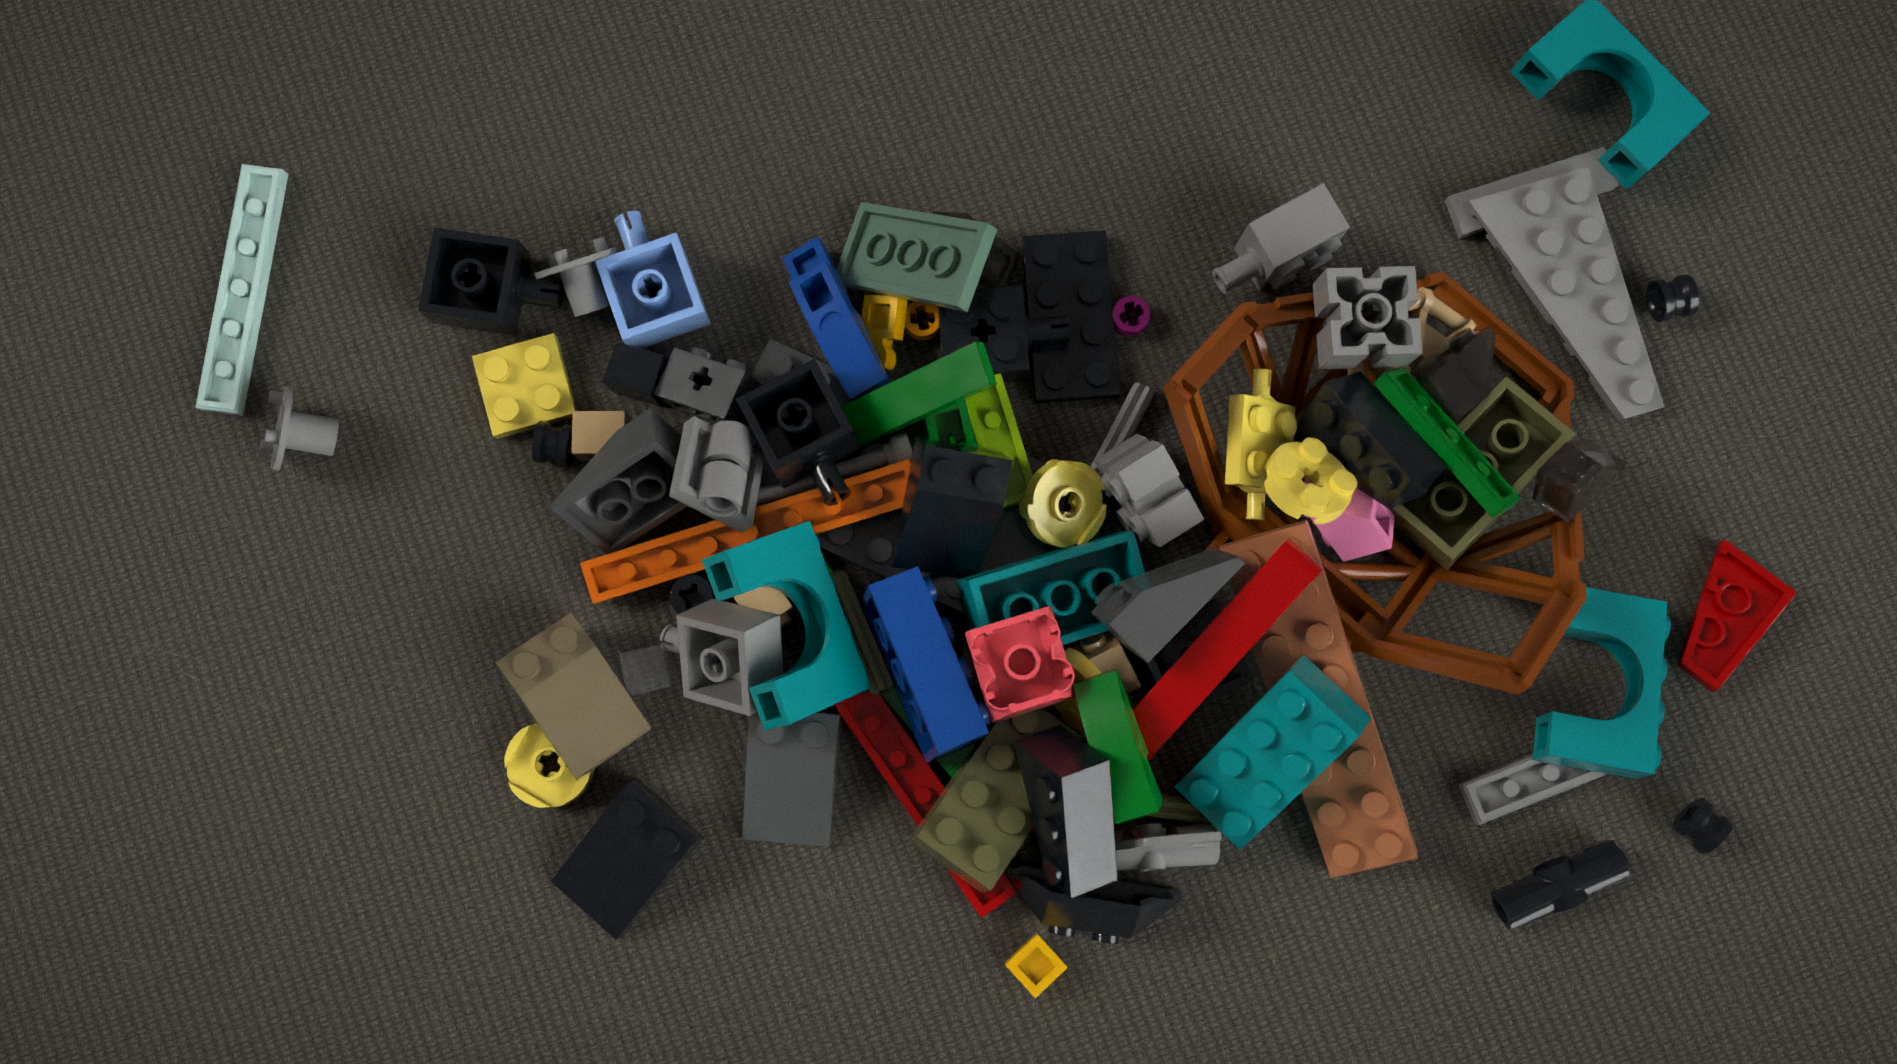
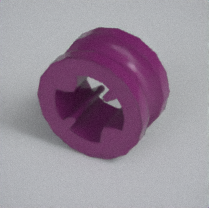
M1133 295L1125 296L1118 300L1112 313L1115 331L1125 337H1134L1141 334L1147 327L1151 315L1146 301ZM1125 307H1133L1132 312L1136 309L1140 312L1141 315L1136 321V326H1128L1129 321L1125 324L1121 321L1120 318L1125 312Z

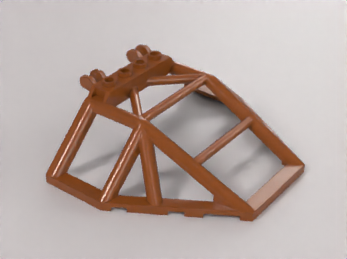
M1446 273L1427 274L1424 279L1416 280L1417 290L1420 287L1431 289L1436 298L1466 319L1472 318L1476 324V327L1473 329L1475 338L1542 394L1537 402L1571 429L1570 402L1575 398L1574 381ZM1313 292L1278 297L1272 303L1257 305L1255 301L1241 303L1163 387L1205 512L1211 519L1215 538L1204 551L1212 548L1219 550L1223 544L1300 522L1299 519L1289 516L1281 509L1280 519L1266 506L1264 509L1265 520L1246 519L1248 493H1245L1238 486L1225 484L1224 467L1199 394V389L1227 358L1240 347L1252 389L1254 369L1272 370L1270 396L1279 403L1295 406V418L1298 423L1325 382L1348 375L1347 369H1331L1305 395L1317 350L1316 335L1322 330L1324 320L1326 319L1315 318ZM1408 311V318H1411V311ZM1298 323L1281 385L1263 334V329ZM1364 364L1367 378L1373 385L1376 381L1375 372H1370L1369 366ZM1572 440L1567 448L1548 466L1550 511L1481 535L1447 571L1426 552L1419 558L1394 535L1392 549L1385 551L1400 564L1329 562L1319 553L1351 651L1366 653L1373 658L1517 695L1529 689L1587 599L1586 583L1580 582L1579 562L1584 560L1581 498L1575 496L1574 478L1579 475L1578 448L1572 446ZM1552 538L1554 577L1552 578L1483 562ZM1351 580L1404 582L1385 608H1383ZM1437 581L1544 604L1509 658L1401 632Z

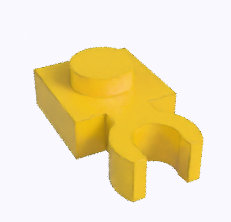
M864 295L861 318L878 355H880L884 368L893 370L896 365V353L892 348L893 341H903L908 300L886 295Z

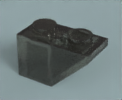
M1491 327L1474 332L1471 328H1466L1458 332L1447 341L1450 346L1442 354L1437 352L1430 355L1416 366L1419 372L1413 377L1452 421L1459 420L1489 395L1496 336Z

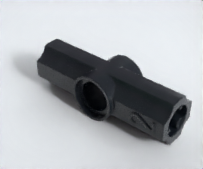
M1605 840L1570 857L1561 856L1537 865L1531 870L1533 874L1491 892V903L1497 916L1502 920L1506 928L1514 929L1546 913L1563 912L1583 904L1588 900V894L1629 876L1630 865L1624 852L1619 849L1614 840Z

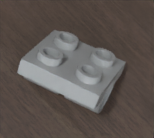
M693 416L684 422L669 496L741 533L750 529L753 526L765 458L764 453L753 448V431L745 424L736 421H720L710 425Z

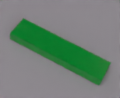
M973 342L841 406L853 428L861 448L995 386L997 382L984 343Z
M1405 367L1387 371L1373 383L1492 518L1507 511L1520 500L1518 493Z

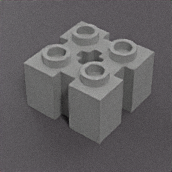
M1415 266L1379 267L1370 278H1363L1362 267L1326 268L1313 283L1315 318H1326V326L1316 335L1319 369H1354L1366 357H1370L1371 368L1406 367L1423 353L1420 318H1408V310L1418 301Z
M1135 434L1093 460L1100 471L1098 474L1105 487L1103 492L1108 497L1114 495L1119 502L1120 509L1115 512L1119 522L1126 531H1134L1141 541L1147 538L1149 542L1161 547L1204 520L1189 490L1184 488L1178 477L1180 474L1164 444L1154 440L1149 442L1146 437Z

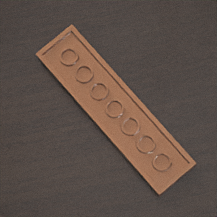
M1307 519L1220 546L1219 550L1238 556L1245 562L1230 578L1235 596L1288 538L1323 567ZM1323 569L1256 642L1253 650L1267 691L1304 654L1371 717L1362 734L1302 791L1330 877L1334 878L1417 859L1418 850Z

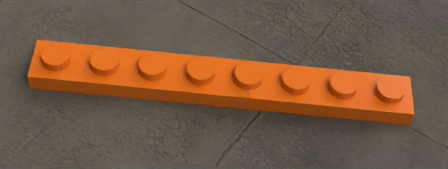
M911 459L844 479L847 487L851 490V494L842 501L835 487H831L838 504L833 506L825 505L819 489L816 488L756 507L753 526L743 533L714 520L581 562V569L592 603L602 602L704 570L702 562L704 558L810 521L816 535L902 508Z

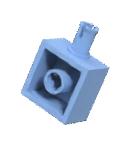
M639 211L627 212L632 229H630L623 213L617 216L614 222L619 230L625 250L596 260L595 263L623 342L626 345L642 349L710 325L711 322L684 246L677 232L649 242ZM658 288V296L650 298V290Z

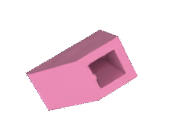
M1307 479L1304 480L1305 484L1312 483ZM1358 488L1353 492L1349 505L1336 520L1326 524H1315L1320 530L1326 545L1332 547L1343 562L1392 549L1395 516L1390 509ZM1304 515L1307 519H1311L1312 521H1314V520L1316 519V518L1308 517V516Z

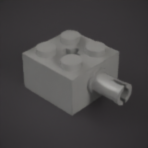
M1323 183L1247 225L1234 248L1238 257L1212 271L1214 281L1222 293L1226 294L1231 289L1252 279L1258 291L1270 285L1276 290L1295 279V272L1308 265L1310 270H1313L1333 257L1331 253L1342 246L1340 240L1350 226L1325 184Z
M711 599L676 615L677 625H667L660 635V641L673 644L662 643L660 646L666 652L680 654L683 696L747 716L757 713L758 711L749 687L784 673L780 615L725 601L717 602L716 599Z

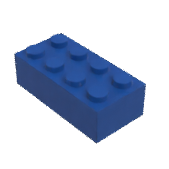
M917 566L868 585L860 605L893 679L895 690L926 764L974 745L989 733L986 725L990 724V717L981 699L975 700L969 687V683H972L973 680L968 664L963 657L957 659L951 642L955 641L953 629L945 616L940 618L934 602L937 601L935 587L929 576L922 577Z

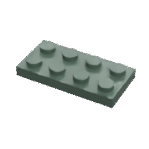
M861 202L836 270L844 287L968 312L997 229L986 222Z

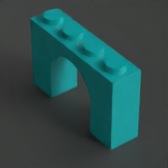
M1585 0L1533 45L1509 71L1538 101L1563 78L1579 70H1594L1604 73L1614 79L1624 89L1632 107L1630 127L1623 137L1598 159V162L1626 190L1655 166L1710 114L1698 99L1598 0Z
M810 521L702 559L717 602L759 587H769L788 596L802 616L805 627V645L797 663L790 670L749 687L764 730L790 725L871 688L866 675L865 665L859 656L851 634L850 624L839 602L834 580L828 572L820 550L819 539L815 535Z
M1586 587L1587 599L1563 637L1599 645L1617 660L1625 678L1626 692L1624 701L1619 711L1609 720H1599L1554 711L1537 717L1533 761L1632 779L1654 775L1662 756L1661 746L1657 743L1658 726L1662 723L1665 713V706L1660 698L1661 684L1664 682L1668 671L1667 660L1663 658L1664 643L1671 629L1670 617L1666 616L1667 602Z

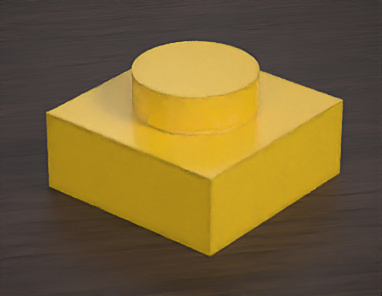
M1037 933L1004 963L1034 998L1038 997L1068 968Z

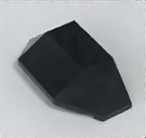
M1010 861L1004 870L1041 924L1049 925L1048 933L1074 937L1075 930L1093 932L1092 940L1109 944H1118L1119 937L1131 939L1182 899V891L1177 888L1117 879L1114 882L1070 898L1056 885H1052L1047 880L1042 866Z

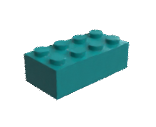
M1117 531L1090 539L1082 544L1060 548L956 581L970 630L1051 606L1061 632L1062 645L1108 631L1091 614L1092 610L1097 606L1095 599L1110 584L1114 583L1117 586L1122 580L1145 573L1134 531Z
M1303 654L1190 768L1175 788L1241 850L1362 734L1371 717Z

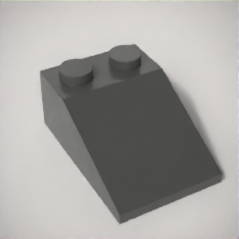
M652 408L648 409L612 435L551 504V510L605 554L623 549L688 506L669 496L682 435Z
M1212 548L1122 580L1117 586L1114 583L1110 584L1095 599L1097 606L1092 610L1091 614L1129 651L1149 663L1245 562L1238 556Z
M758 712L750 716L746 751L743 840L830 847L842 725L841 715L814 713L790 725L764 730Z

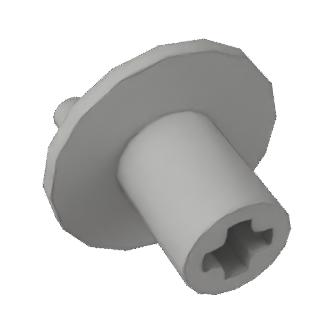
M605 237L592 240L596 253L573 261L570 260L567 249L546 255L550 268L534 273L535 279L559 273L574 317L610 306L595 260L617 253L616 247L608 249Z
M285 386L283 392L270 390L268 403L278 404L280 407L276 429H266L265 437L260 441L259 452L272 454L271 471L278 472L280 470L285 449L333 456L338 435L339 419L292 411V386Z

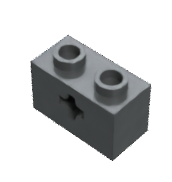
M674 347L654 391V395L675 409L715 423L720 421H736L746 425L747 419L736 399L762 386L750 375L752 369L732 359H728L726 364L717 362L714 355L696 347H693L691 352Z

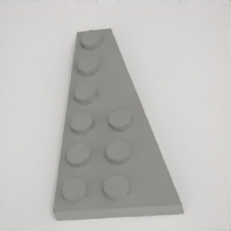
M1587 166L1466 202L1464 207L1472 217L1475 215L1488 233L1486 237L1494 248L1498 247L1512 267L1511 272L1547 323L1549 325L1553 324L1565 341L1563 343L1564 347L1571 356L1575 355L1589 374V382L1617 421L1664 408L1589 167Z

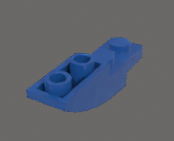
M817 236L782 257L792 279L789 284L825 357L850 400H856L890 382L860 314L853 308L828 250L821 239Z

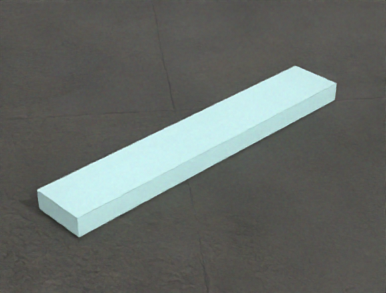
M246 164L241 166L195 408L201 411L239 416L244 414L288 180V173L283 169Z

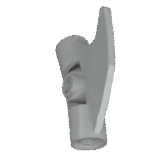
M1142 824L1135 826V829H1131V836H1124L1122 830L1114 831L1117 871L1139 869V871L1164 870L1165 867L1215 865L1218 863L1220 856L1221 832H1217L1214 825L1172 827L1170 832L1166 834V828L1161 827V824Z

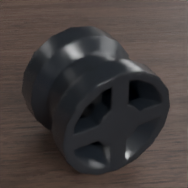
M1683 274L1674 277L1669 282L1663 279L1651 281L1646 290L1648 310L1652 318L1657 322L1668 321L1676 314L1681 317L1696 314L1699 307V292L1694 279L1690 275Z
M539 421L532 441L533 462L545 464L550 460L556 461L559 466L570 468L575 457L572 454V425L565 424L563 427L558 428L553 427L550 422Z
M698 575L681 577L674 583L670 591L672 607L678 614L711 599H716L710 582Z
M1705 798L1696 799L1687 805L1677 815L1672 825V828L1679 835L1688 836L1692 840L1693 848L1700 854L1709 853L1717 848L1729 836L1733 827L1732 822L1725 816H1717L1713 812L1712 804Z

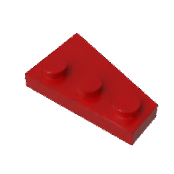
M1722 539L1718 542L1676 666L1710 692L1718 691L1798 592L1730 542Z

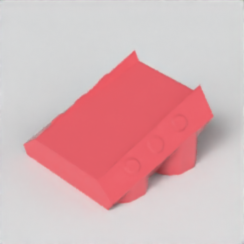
M1051 606L965 632L991 723L1005 721L1009 718L1063 703L1076 697L1073 686L1075 675L1071 663L1066 659L1060 638L1061 632Z

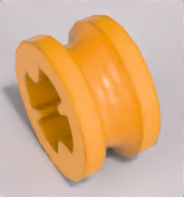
M916 301L907 306L906 333L917 341L933 339L940 330L938 307ZM925 311L927 318H934V323L928 322V329L920 330L918 324H911L910 322L911 318L917 319V312Z

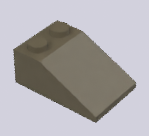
M569 613L495 662L504 679L576 780H579L651 730L650 725L611 667L572 613Z

